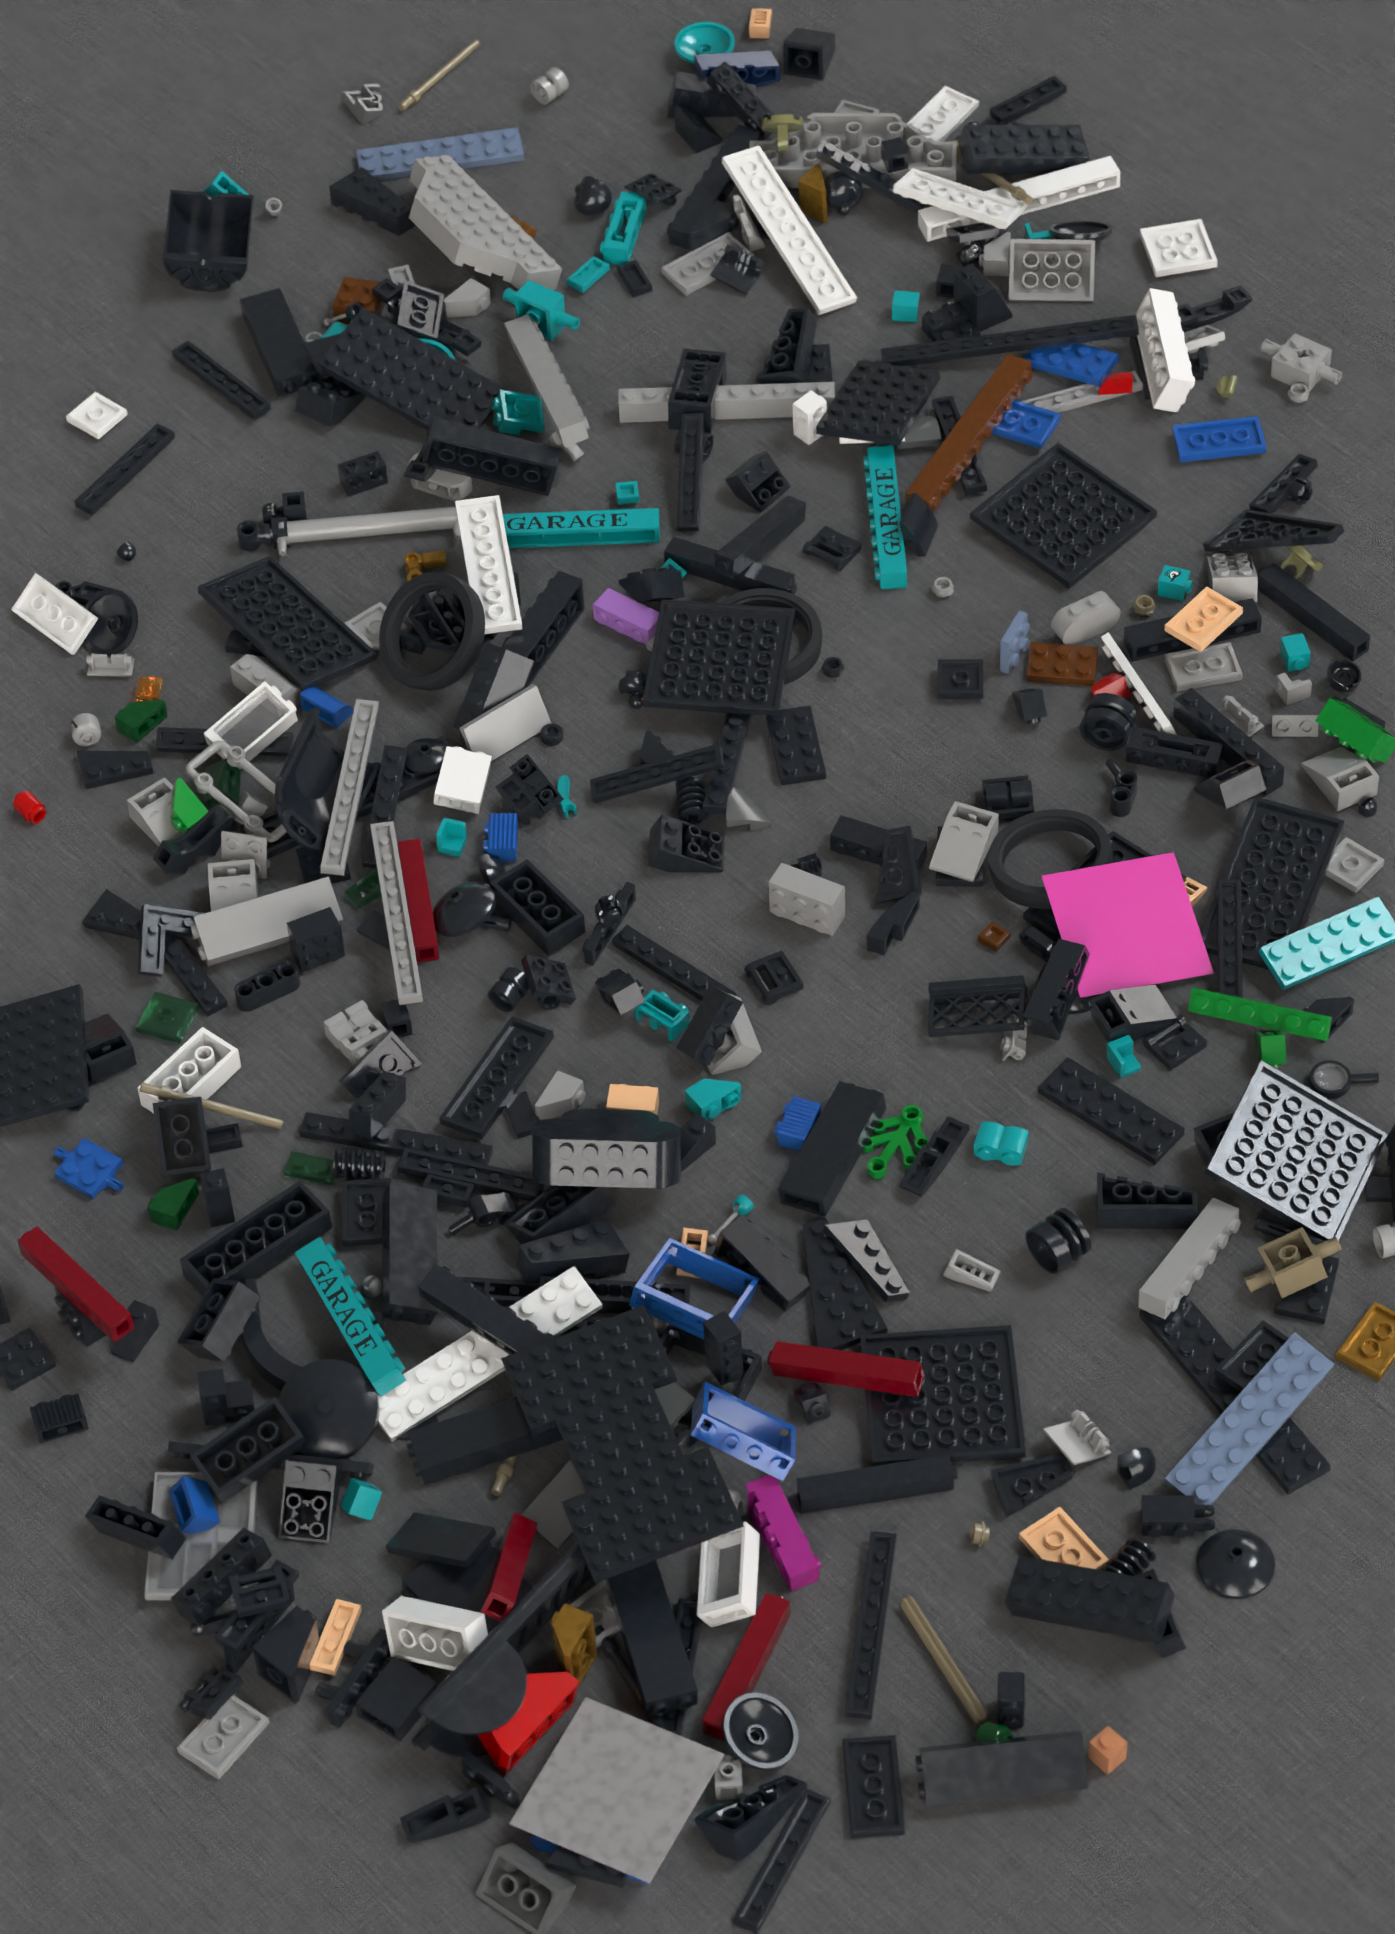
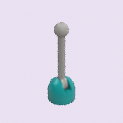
M739 1194L732 1204L733 1213L714 1234L708 1236V1242L710 1244L716 1243L720 1232L737 1215L745 1216L749 1214L754 1208L752 1201L746 1196Z

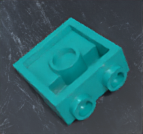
M500 390L497 398L493 399L492 410L496 411L494 425L498 426L499 432L520 435L521 430L524 429L543 433L545 422L542 403L538 396Z

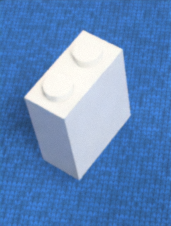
M447 746L434 794V804L479 814L492 756L484 752H471L461 747Z

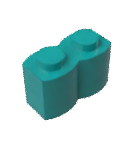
M981 1122L974 1142V1155L985 1161L999 1160L1006 1165H1021L1029 1143V1131L1015 1126H1003L995 1122Z

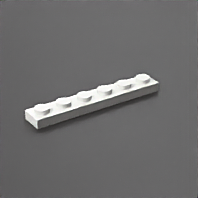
M1109 632L1101 636L1105 644L1102 647L1108 658H1114L1112 664L1117 672L1121 673L1123 671L1128 688L1133 687L1135 689L1132 693L1138 703L1144 702L1146 706L1143 709L1149 719L1154 717L1156 720L1153 724L1157 731L1177 735L1171 723Z

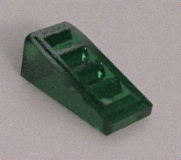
M377 867L345 891V894L358 909L381 897ZM367 887L370 892L366 893L363 889ZM359 892L363 897L359 899L355 894Z

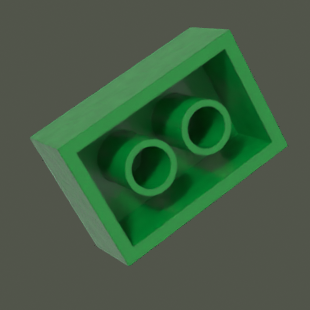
M1329 698L1315 720L1321 725L1320 730L1330 736L1337 737L1340 744L1356 750L1355 754L1365 760L1368 759L1374 763L1378 760L1386 763L1395 749L1394 735L1341 701Z

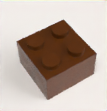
M344 277L333 303L334 317L344 314L347 306L353 303H359L362 308L381 317L386 303L372 295V288L380 282ZM343 318L335 322L349 325L351 320Z

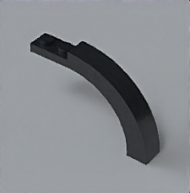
M245 1279L246 1287L258 1295L256 1279ZM258 1301L257 1308L248 1318L242 1333L244 1347L249 1360L260 1376L274 1388L282 1391L287 1380L302 1366L288 1361L269 1344L262 1331Z

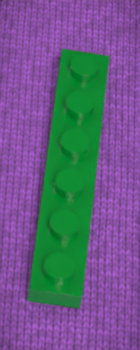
M1195 987L1191 989L1187 1010L1193 1013L1328 1041L1332 1021L1331 1016Z

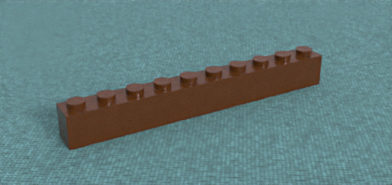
M1009 353L907 490L906 506L912 493H917L932 512L939 508L941 500L950 493L952 485L960 479L965 467H969L973 456L980 452L982 444L986 439L990 438L995 426L1001 423L1003 415L1011 409L1013 401L1016 397H1020L1024 386L1031 382L1033 377L1031 361Z

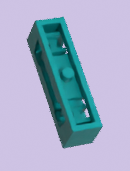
M621 191L619 199L615 200V212L610 215V226L605 229V241H601L600 254H603L604 262L621 265L630 261L647 210L646 198L633 192ZM624 216H626L628 223L624 232L625 241L623 242V237L620 235L624 226Z

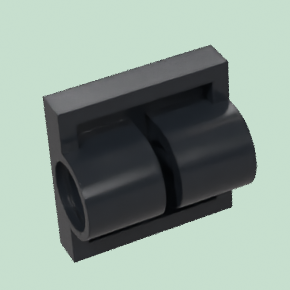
M1028 775L982 780L986 810L999 814V820L1020 818L1035 812L1031 780L1028 779Z
M527 954L522 958L521 962L531 994L537 997L540 1008L550 1010L558 1007L561 1003L572 1005L576 1000V996L565 963Z

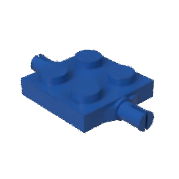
M83 1138L71 1152L66 1151L60 1146L55 1149L54 1155L64 1160L54 1172L55 1177L93 1200L107 1186L115 1189L117 1192H121V1189L123 1190L124 1183L114 1178L116 1172L123 1165L121 1158L86 1138Z

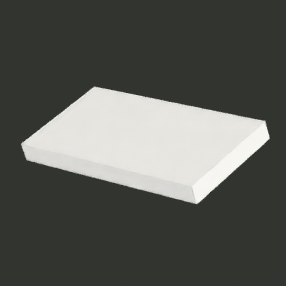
M944 86L907 125L909 123L912 124L927 139L932 138L935 141H945L979 107V101Z
M36 573L11 609L72 655H75L98 620V617Z

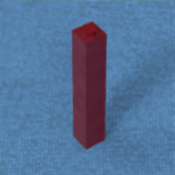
M421 838L398 841L416 961L419 963L440 960Z
M38 1226L25 1232L17 1240L21 1255L114 1343L134 1329L131 1313Z
M780 1341L775 1342L774 1348L769 1351L767 1359L774 1376L918 1397L924 1379V1372L921 1363L918 1361Z
M513 1513L503 1533L481 1607V1613L501 1622L513 1608L538 1524L537 1522L518 1513Z
M765 1593L702 1720L703 1734L725 1741L722 1721L726 1709L736 1698L753 1692L790 1617V1601L784 1597Z

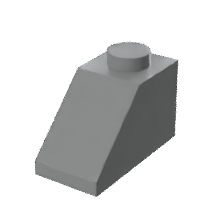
M1011 232L1004 233L984 246V254H980L979 267H983V276L1008 277Z
M470 278L443 300L444 316L446 318L477 316L491 305L490 289Z
M557 1071L535 1104L537 1120L542 1121L562 1116L568 1111L575 1110L578 1104L581 1105L586 1096L583 1080Z

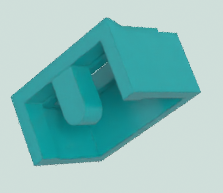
M652 989L644 997L645 1002L634 1008L635 1020L640 1021L644 1015L649 1016L650 1027L653 1030H657L661 1025L666 1027L670 1042H673L690 1023L688 1008L682 1003L677 1005L662 991L658 993Z

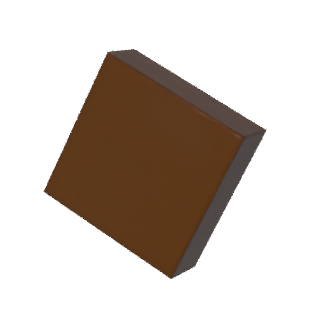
M991 922L978 935V942L997 952L1011 938V932Z

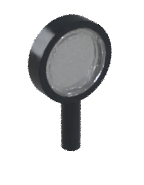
M1332 1060L1316 1064L1310 1072L1309 1079L1311 1089L1327 1099H1336L1344 1096L1349 1091L1351 1084L1379 1083L1378 1073L1351 1074L1344 1064Z

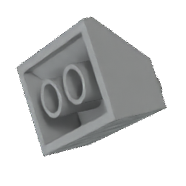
M246 654L230 666L233 685L246 695L252 693L265 681L270 687L274 685L281 692V697L285 701L290 700L295 706L301 702L300 694L303 691L266 657ZM268 698L260 704L277 718L284 715Z
M732 995L733 997H735V998H737L738 1000L742 1001L741 998ZM743 1004L708 1066L709 1072L712 1075L746 1067L762 1052Z

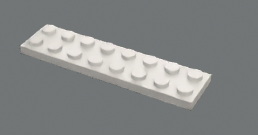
M499 495L455 501L468 582L479 596L484 609V634L522 629Z

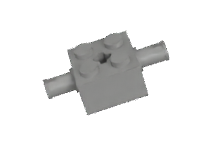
M1296 333L1282 346L1269 339H1265L1261 346V352L1274 356L1272 358L1271 377L1290 386L1295 383H1302L1307 386L1310 392L1321 378L1334 384H1338L1341 380L1342 372L1330 367L1332 349Z

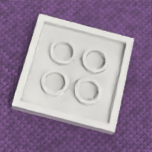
M1201 219L1140 229V237L1155 277L1217 267V259Z

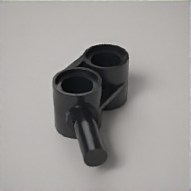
M1109 759L1105 764L1115 776L1116 782L1115 788L1111 791L1110 811L1114 816L1125 817L1131 812L1137 794V774L1132 770H1121L1113 759Z
M508 1193L477 1195L468 1202L467 1206L470 1210L468 1215L451 1225L449 1229L455 1235L472 1223H475L479 1228H485L492 1225L496 1218L500 1225H505L504 1222L518 1211Z

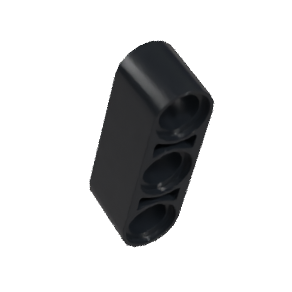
M285 961L240 981L234 988L237 1007L244 1012L253 1011L296 991L300 987L298 967L294 962Z

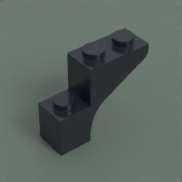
M215 805L183 836L174 840H163L153 860L166 873L186 874L195 855H216L221 846V832L229 831L235 817L223 805Z

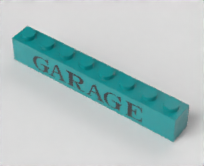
M867 447V456H863L864 470L868 469V472H865V484L870 485L867 488V501L872 502L868 503L869 517L873 516V519H870V532H875V535H871L872 548H876V551H873V562L878 564V567H875V580H880V589L907 588L904 540L899 525L901 512L894 447Z
M659 508L502 514L508 548L660 542Z
M318 1237L296 1251L295 1254L378 1394L382 1397L407 1381L402 1373L405 1370L404 1365L398 1356L393 1358L392 1354L395 1353V1350L390 1342L382 1340L386 1335L379 1324L373 1325L372 1322L376 1318L369 1307L363 1308L366 1302L359 1291H353L357 1286L350 1275L344 1276L343 1273L347 1270L340 1259H334L337 1253L331 1243L325 1244L321 1237Z

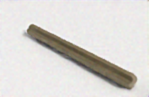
M908 1596L902 1599V1610L974 1723L980 1724L986 1721L987 1712L914 1598Z

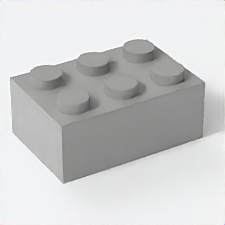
M781 863L769 881L770 912L778 917H784L799 925H805L820 933L833 936L845 918V886Z

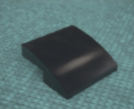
M912 493L899 525L904 540L913 541L917 556H926L938 528V523L926 502L917 493Z

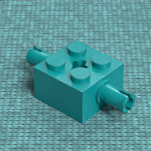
M528 280L517 292L507 288L503 293V300L515 305L516 318L528 314L531 321H536L543 338L550 341L565 327L576 331L580 325V318L565 313L564 295L541 284Z

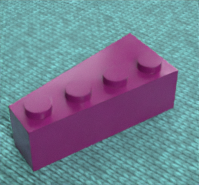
M766 1475L745 1484L747 1513L790 1591L792 1592L819 1581L820 1560L816 1554L813 1555L808 1538L803 1534L777 1478Z

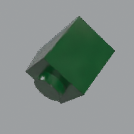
M153 700L129 703L125 708L119 710L114 717L117 732L138 743L164 721L168 714L165 701Z
M191 1178L159 1189L156 1196L150 1199L147 1207L151 1223L178 1231L199 1195L197 1180Z

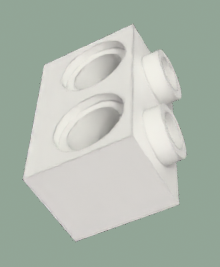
M809 391L793 403L794 435L808 445L822 436L816 432V426L825 412H827V403L822 396Z

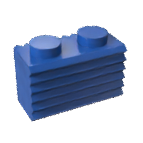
M490 813L489 822L484 823V835L488 836V840H483L484 854H489L492 858L498 857L501 862L517 861V814Z
M793 1096L791 1103L785 1104L782 1122L778 1121L775 1127L778 1145L784 1148H792L799 1152L822 1113L821 1103Z

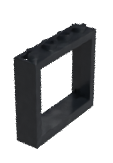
M671 1324L667 1325L660 1338L667 1356L674 1345L705 1356L704 1339ZM742 1348L743 1370L747 1372L734 1396L745 1401L762 1370L761 1355L752 1352V1350ZM693 1407L678 1423L691 1427ZM704 1419V1425L709 1427L712 1422Z

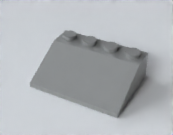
M1010 239L1009 301L1094 302L1095 240Z

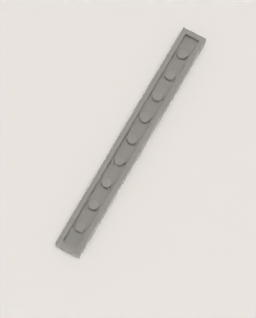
M356 699L321 862V873L344 876L379 709V701Z
M394 822L370 824L399 1005L423 1002Z

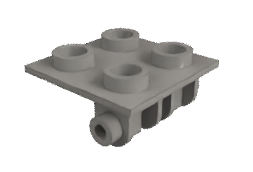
M222 831L221 862L254 859L257 878L267 879V868L269 869L271 865V860L267 859V837Z
M1075 1410L1071 1414L1072 1421L1043 1429L1073 1465L1111 1455L1109 1439L1102 1434L1098 1427H1095L1094 1422H1090L1084 1411Z

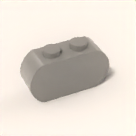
M419 453L415 454L410 459L409 464L411 460H416ZM439 469L425 482L410 479L413 488L451 501H457L468 496L473 486L472 477Z
M1098 591L1061 608L1055 614L1051 628L1064 644L1078 645L1111 630L1120 618V609L1105 592Z

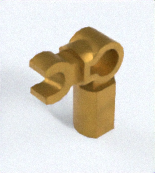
M445 550L423 553L421 556L418 553L410 552L404 557L405 569L408 574L407 582L421 575V568L423 567L429 569L447 566Z

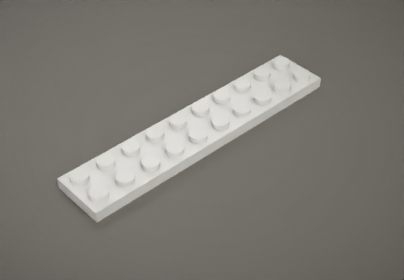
M755 146L723 157V166L818 315L856 303V295L761 147Z
M573 1266L519 1300L510 1308L522 1320L528 1319L532 1321L538 1330L544 1334L550 1333L558 1337L602 1309V1303ZM474 1331L467 1333L404 1373L403 1375L407 1381L382 1397L377 1392L380 1408L379 1425L391 1442L395 1441L400 1435L431 1418L503 1372L505 1369L501 1358L509 1356V1354Z

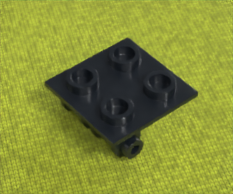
M650 173L624 186V188L656 204L662 202L668 206L676 204L677 198H675V195L682 191V189L674 186L673 183L666 182L658 178L657 175Z
M727 244L724 255L710 276L747 295L767 264L762 262L761 258L758 259L751 256V253L746 254L745 250L741 251L734 244Z

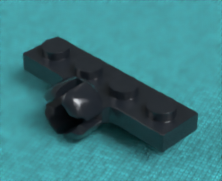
M1298 454L1249 504L1250 510L1273 513L1286 500L1299 505L1306 504L1313 492L1312 482L1306 478L1318 467L1317 460Z
M626 882L622 890L619 889L617 891L614 902L613 896L608 895L601 897L598 903L595 904V915L599 922L595 925L590 939H586L583 944L582 951L584 952L585 963L594 966L636 901L635 884Z

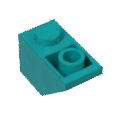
M703 1079L685 1090L686 1106L694 1115L700 1114L706 1120L717 1117L719 1113L729 1107H734L742 1100L739 1082Z

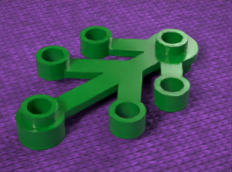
M908 1105L903 1108L899 1116L884 1120L879 1119L877 1126H882V1128H874L873 1134L877 1136L869 1137L867 1143L871 1145L864 1146L863 1152L869 1153L874 1150L875 1146L888 1143L880 1157H873L868 1161V1174L872 1178L881 1179L886 1175L887 1164L898 1147H900L904 1157V1168L906 1170L910 1168L911 1164L907 1162L914 1161L916 1158L906 1137L910 1129L916 1139L915 1150L918 1153L922 1148L919 1144H925L924 1147L928 1144L929 1140L924 1136L920 1126L924 1121V1114L918 1106ZM899 1126L896 1131L885 1133L886 1128Z

